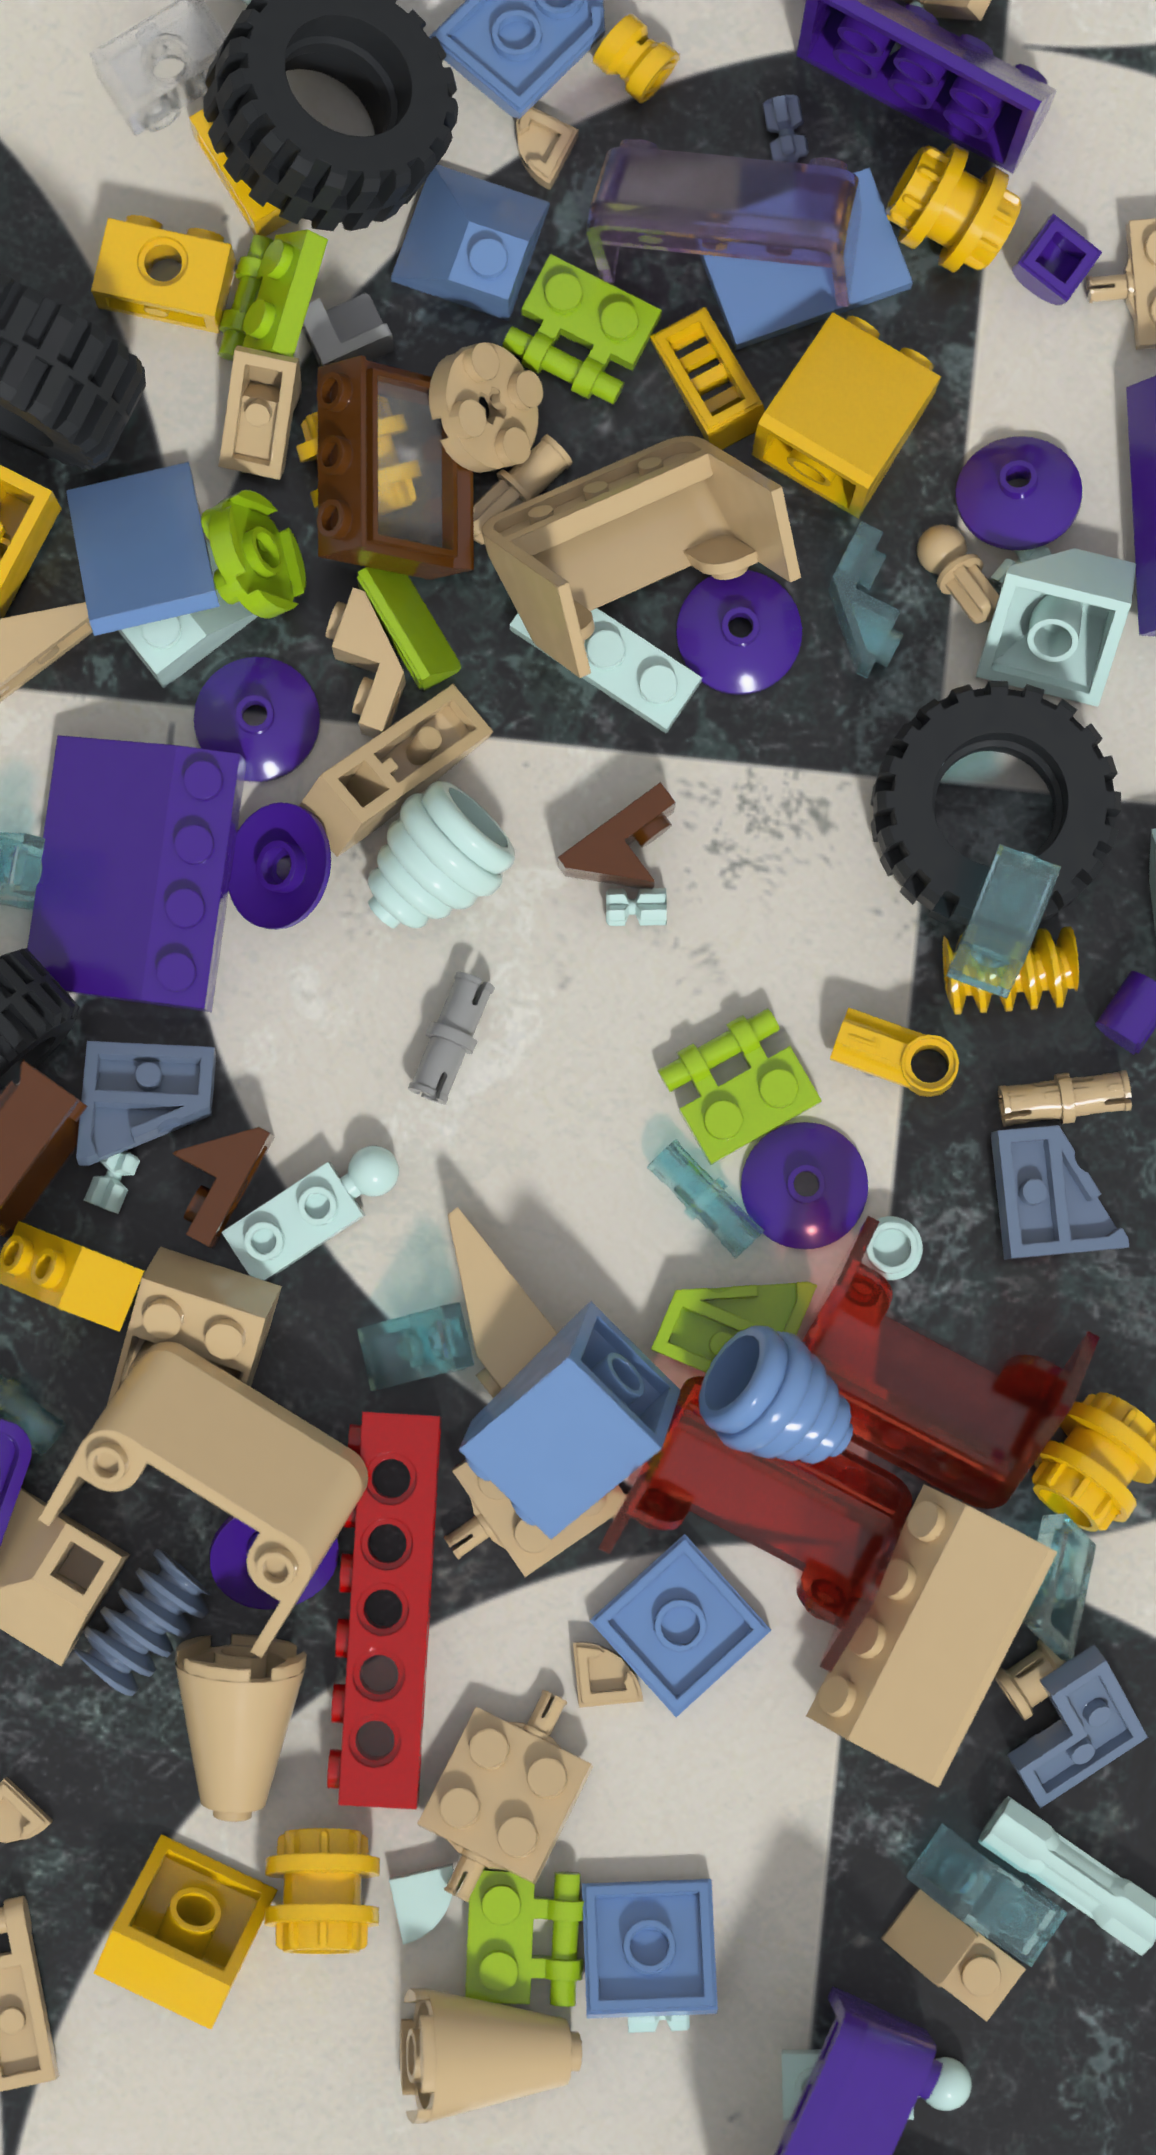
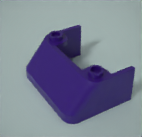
M832 1986L827 1998L837 2017L774 2155H892L918 2096L928 2100L938 2082L943 2063L934 2059L936 2044L927 2030Z

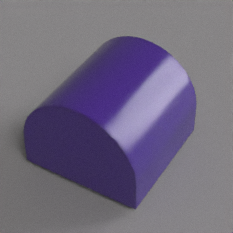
M1052 214L1014 264L1012 272L1016 279L1031 293L1050 304L1060 306L1069 300L1100 257L1102 251L1055 214Z
M1130 971L1095 1023L1096 1027L1104 1035L1133 1055L1136 1052L1139 1054L1156 1029V981L1137 971Z

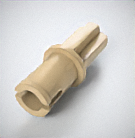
M546 434L541 439V442L531 450L528 460L524 463L514 465L508 472L501 469L497 473L499 481L473 504L474 540L481 545L485 544L482 526L488 519L537 497L562 471L568 469L573 464L568 453L551 436Z

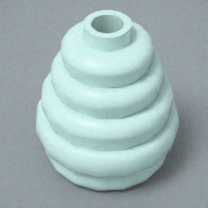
M434 782L428 786L425 793H416L409 796L401 806L400 818L389 826L387 831L388 843L380 848L377 856L379 867L372 870L368 877V885L374 895L368 901V905L374 914L391 928H396L400 923L410 928H422L426 925L429 918H445L450 915L452 909L469 908L474 904L478 896L493 894L502 883L503 872L514 863L515 849L500 826L475 800L449 782Z

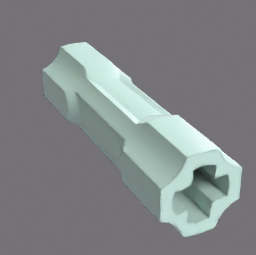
M1007 1796L984 1827L978 1842L1020 1872L1029 1874L1094 1919L1103 1930L1139 1955H1144L1156 1940V1898L1129 1879L1121 1878L1059 1835L1047 1822L1011 1797Z

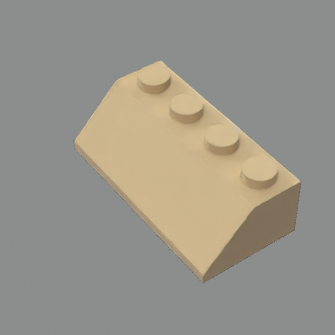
M924 1484L806 1717L939 1788L1057 1551Z

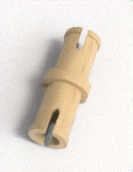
M1126 1070L1071 1078L1069 1073L1055 1074L1052 1081L1024 1085H1004L998 1088L999 1098H1002L999 1099V1108L1004 1127L1060 1119L1061 1124L1074 1123L1077 1116L1131 1111L1132 1109L1131 1099H1127L1132 1097Z

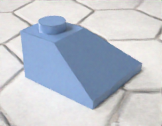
M437 164L425 180L394 267L391 281L509 321L550 207V202Z

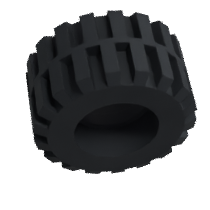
M24 948L0 956V1096L11 1081L16 1084L20 1082L21 1064L23 1061L35 1069L57 1048L71 1031L80 1011V1006L34 955Z

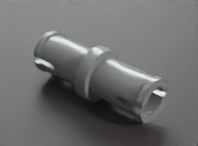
M460 971L456 972L454 984L438 1022H430L426 1036L430 1038V1041L415 1077L408 1087L411 1092L415 1094L422 1092L421 1097L439 1104L447 1103L449 1099L448 1094L465 1054H473L477 1044V1040L473 1038L474 1032L489 996L495 989L489 982H483L482 985L480 984L481 978Z

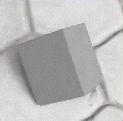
M359 295L328 310H325L320 298L309 303L302 329L320 367L360 355L366 356L368 361H373L395 351L393 335L388 324H383L370 295Z

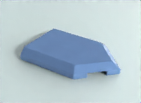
M466 0L429 38L437 37L446 53L444 61L511 117L521 118L605 35L603 0Z

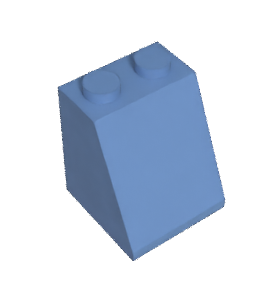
M590 1301L471 1420L459 1450L465 1455L469 1467L478 1477L485 1481H491L511 1500L513 1509L524 1522L537 1526L547 1537L553 1539L662 1449L681 1390Z

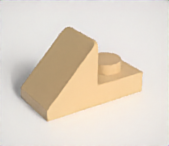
M236 346L218 467L278 480L281 479L285 470L292 415L302 392L300 362L298 358Z
M922 1887L917 1889L881 1938L939 1988L942 1986L986 2021L989 2020L1026 1970L1022 1964Z

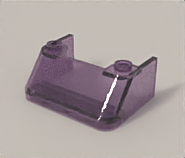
M625 139L620 142V147L609 149L606 152L589 208L586 234L600 278L608 283H614L619 246L832 268L836 306L849 307L862 212L859 178L852 172L847 171L848 165L845 162L833 158H814L810 160V164L659 150L658 146L650 141Z

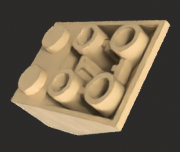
M160 1247L141 1279L107 1405L141 1356L151 1346L160 1342L179 1343L251 1387L282 1286Z

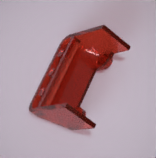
M867 1216L830 1280L801 1336V1340L810 1350L811 1354L819 1358L825 1366L827 1374L837 1384L839 1394L843 1395L850 1404V1423L853 1426L851 1442L970 1505L984 1509L1001 1507L1009 1501L1072 1409L1100 1337L1088 1331L1063 1369L1038 1356L1017 1355L1008 1359L998 1374L987 1370L885 1316L893 1299L892 1288L884 1276L861 1263L880 1222Z
M704 1376L691 1377L684 1382L680 1389L681 1392L662 1449L638 1468L606 1531L599 1549L608 1554L611 1553L630 1517L647 1528L668 1531L678 1528L689 1511L802 1571L796 1585V1592L800 1602L812 1616L835 1626L819 1667L831 1672L874 1604L911 1509L912 1495L905 1483L896 1475L846 1448L838 1456H829L827 1459L815 1464L801 1462L800 1459L786 1461L776 1457L773 1459L755 1456L751 1452L728 1448L720 1440L715 1430L707 1426L700 1415L699 1393Z

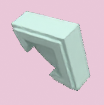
M453 1863L389 1879L403 1945L426 1935L440 1922L446 1913L452 1894L443 1889L447 1886L454 1872Z

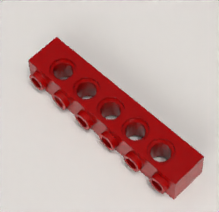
M362 1412V1425L350 1424L348 1448L356 1452L364 1461L368 1471V1484L344 1525V1528H355L354 1554L342 1553L339 1591L351 1593L350 1619L338 1618L335 1657L347 1658L346 1684H334L331 1723H343L342 1750L330 1749L327 1788L339 1789L338 1805L417 1810L419 1804L442 1416ZM388 1459L401 1461L410 1472V1485L406 1492L398 1497L383 1495L378 1491L374 1483L376 1468L380 1463ZM391 1524L398 1527L404 1533L407 1545L400 1559L387 1562L380 1560L373 1554L370 1547V1538L373 1531L380 1525ZM377 1590L392 1591L400 1598L403 1611L397 1623L390 1626H380L369 1618L366 1611V1603L370 1594ZM375 1655H383L394 1661L399 1673L398 1681L394 1687L386 1691H377L365 1683L362 1676V1668L368 1658ZM370 1721H381L387 1724L393 1731L395 1738L393 1749L382 1756H373L366 1753L358 1741V1732L362 1725Z

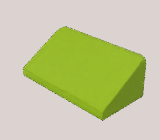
M365 567L358 571L357 581L359 589L365 591L383 630L419 690L423 689L425 692L458 673L461 669V663L409 576Z

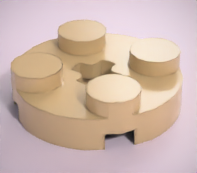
M488 342L463 347L456 353L447 355L435 368L431 379L429 408L432 420L441 418L443 429L448 438L441 439L440 441L448 455L462 467L478 473L522 464L528 460L537 434V406L543 399V388L539 377L533 371L524 370L522 364L508 350ZM479 397H484L488 404V419H486V409L479 403Z

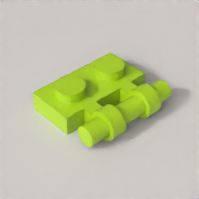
M308 229L277 234L274 240L261 235L253 236L247 256L240 257L235 272V277L240 281L232 308L224 310L219 330L224 333L218 351L220 357L233 361L236 346L289 357L294 356L328 242L327 238Z
M550 254L522 306V316L540 324L539 330L532 336L512 326L504 339L502 347L522 358V366L539 374L543 369L573 384L571 391L587 399L593 394L614 405L622 391L624 382L605 373V369L611 360L631 371L634 370L661 318L662 310ZM560 335L591 350L584 362L554 347Z
M769 1008L749 1019L741 1015L726 1024L728 1031L698 1048L694 1043L676 1052L677 1060L657 1070L669 1092L689 1081L692 1082L700 1097L681 1107L679 1112L710 1165L822 1102L791 1046L770 1058L766 1056L762 1049L760 1041L780 1030ZM741 1053L749 1069L718 1086L711 1075L710 1069Z
M483 1869L469 1898L465 1997L491 2003L530 2005L531 1978L551 1980L550 2005L559 2007H572L576 2005V1981L583 1980L584 1959L577 1957L579 1921H583L584 1901L580 1898V1873L555 1872L554 1897L534 1896L535 1884L507 1870ZM533 1919L553 1920L551 1956L532 1955Z

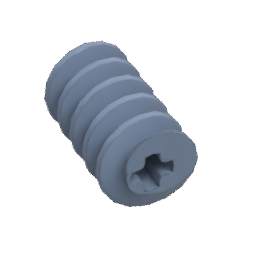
M158 1548L153 1552V1555L162 1571L157 1575L139 1568L135 1573L144 1589L143 1592L138 1594L121 1587L118 1594L126 1607L123 1614L104 1606L100 1612L109 1629L103 1633L86 1626L82 1631L91 1649L85 1652L73 1647L77 1655L113 1689L128 1696H133L139 1690L131 1670L148 1677L156 1671L149 1651L164 1657L170 1656L174 1651L166 1632L183 1638L190 1634L191 1628L183 1613L186 1612L202 1619L209 1613L208 1607L201 1593L211 1595L208 1590L173 1557Z

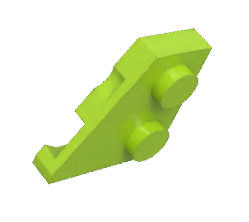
M807 1281L675 1290L650 1350L706 1373L712 1360L724 1344L738 1332L753 1325L771 1327L775 1331L797 1335L817 1285Z

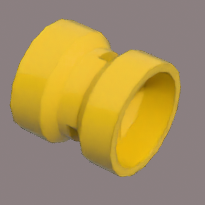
M630 13L620 20L601 42L593 57V64L606 75L619 74L620 78L625 82V91L639 103H644L658 91L671 75L680 59V54L667 42H656L653 39H649L647 25Z

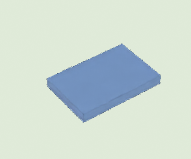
M870 168L693 230L695 244L735 351L827 319L832 312L838 315L911 289L913 284L891 223L885 213L886 210Z
M189 462L66 490L88 617L94 636L220 607Z

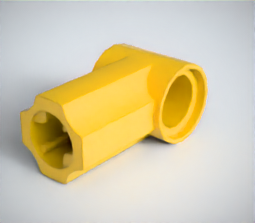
M849 1007L830 1056L831 1061L909 1088V1090L917 1095L926 1097L941 1095L948 1090L956 1079L959 1066L957 1051L949 1041L941 1036L925 1035ZM927 1049L935 1050L943 1055L946 1059L948 1070L942 1079L937 1082L928 1083L921 1081L914 1075L911 1061L920 1051Z

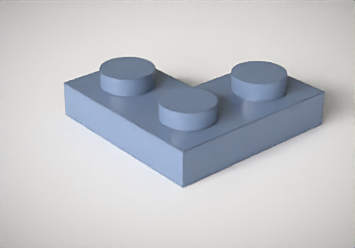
M1095 1645L1089 1647L1073 1659L1066 1661L1059 1668L1039 1680L1061 1719L1041 1733L1032 1736L1027 1742L1007 1754L1029 1794L1040 1808L1148 1738L1108 1662Z

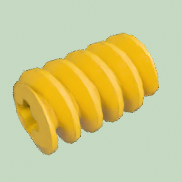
M1071 926L1061 929L1056 945L1046 928H1039L1035 931L1031 947L1021 930L1010 932L1005 949L996 932L985 934L980 951L970 933L960 935L955 953H953L948 939L945 936L943 937L942 952L945 990L955 1015L962 1014L967 996H973L980 1013H987L992 994L999 995L1005 1011L1008 1012L1013 1010L1017 993L1024 992L1031 1010H1037L1043 991L1050 992L1056 1008H1063L1068 989L1078 991V951L1074 930Z

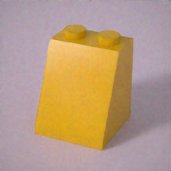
M832 312L759 420L751 455L859 519L934 396L941 376L932 371L934 368L933 364L922 354L903 347L899 352L879 340V332L868 322L849 315L845 320Z

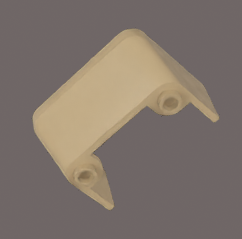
M681 436L660 442L503 511L488 519L482 526V535L487 554L533 643L579 678L591 674L584 646L585 640L595 630L591 611L689 566H693L704 574L712 575L715 579L729 580L743 575L749 566L758 562L789 582L801 578L782 486L705 439L696 436Z
M160 1342L151 1346L136 1362L80 1445L38 1520L50 1526L82 1488L85 1481L105 1491H122L137 1481L147 1464L155 1467L259 1532L247 1556L248 1572L251 1579L260 1589L280 1601L250 1651L262 1658L365 1492L368 1484V1471L362 1458L352 1449L187 1347L175 1342Z

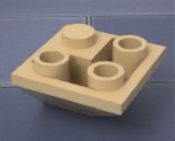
M21 1488L0 1546V1629L56 1664L63 1666L73 1647L81 1637L82 1630L89 1624L131 1554L62 1512L50 1526H47L38 1520L47 1503Z

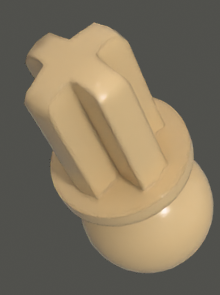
M936 525L927 529L921 535L917 544V556L921 565L927 571L939 575L937 586L944 594H951L973 623L979 624L984 621H992L999 594L983 574L982 560L976 554H967L965 538L956 528L949 525Z

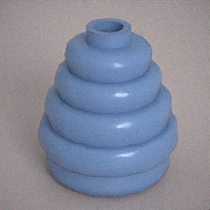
M758 1325L746 1328L735 1334L724 1344L712 1360L703 1378L699 1393L700 1415L707 1426L715 1430L720 1440L728 1448L751 1452L753 1455L773 1459L776 1457L786 1461L800 1459L801 1462L815 1464L827 1459L829 1456L835 1457L841 1454L852 1438L853 1426L850 1423L851 1407L849 1402L843 1395L839 1394L837 1384L827 1374V1370L819 1358L811 1354L801 1338L793 1333L775 1331L771 1327Z

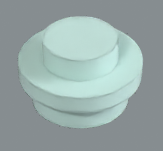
M895 1216L882 1217L870 1223L862 1232L858 1244L859 1258L865 1269L873 1276L883 1280H898L908 1276L918 1266L923 1252L922 1240L917 1229L907 1220Z

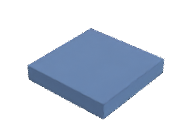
M685 1534L676 1540L589 1620L675 1717L680 1715L771 1631Z
M712 1879L582 1883L587 2019L717 2014Z

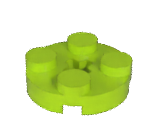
M243 490L221 500L216 506L205 510L201 516V524L204 533L210 540L212 553L218 567L214 572V583L220 596L228 604L232 605L240 601L254 615L270 619L294 609L299 604L293 602V599L305 591L306 574L304 562L298 543L290 528L279 532L274 522L269 518L268 515L278 510L261 494L251 490Z

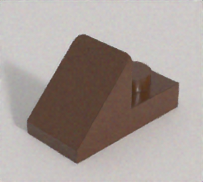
M658 783L558 857V868L566 877L634 888H654V879L629 845L636 840L643 848L665 833L672 826L667 817L674 813L676 802L662 783Z
M256 1127L172 1153L177 1158L216 1178L211 1189L201 1185L193 1196L183 1218L192 1223L186 1235L215 1249L222 1236V1231L227 1227L275 1138L270 1132Z

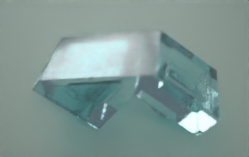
M861 521L832 577L828 591L856 673L868 679L875 663L888 667L904 633L894 629L901 610L857 589L859 585L869 590L871 589L887 555L877 551L884 532Z
M999 844L984 876L970 920L954 952L946 976L1007 999L1026 960L1061 867L1041 860L1028 852L1017 851Z
M941 1824L906 1876L908 1880L952 1915L1031 1967L1068 1914L1067 1911L1023 1877L998 1865L959 1833L944 1824Z

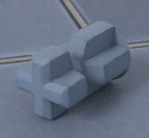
M782 95L765 101L763 103L767 131L779 133V138L770 143L772 160L775 162L787 161L788 163H794L800 157L807 156L809 150L806 137L794 134V130L803 125L799 97L795 95Z

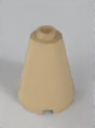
M231 1634V1645L211 1647V1635L200 1636L183 1641L176 1647L175 1666L200 1802L205 1808L213 1810V1816L216 1819L229 1822L246 1821L252 1817V1812L258 1811L266 1805L306 1668L305 1652L297 1655V1645L289 1641L274 1638L262 1658L250 1652L259 1638L257 1635Z
M410 1988L405 1994L404 2003H416L414 2019H401L399 2053L402 2095H415L418 2110L406 2111L407 2118L412 2124L428 2123L562 2087L569 2083L571 2072H577L581 2069V2036L578 2031H570L566 2018L426 1988Z

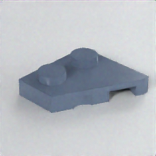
M87 1041L81 1102L88 1107L80 1116L76 1153L78 1165H92L210 1117L212 1115L216 1066L215 1047Z
M1059 1125L991 1132L1004 1260L1115 1250L1129 1247L1128 1236L1123 1228L1117 1229L1098 1198L1101 1195L1099 1189L1089 1173L1078 1166L1075 1160V1150Z

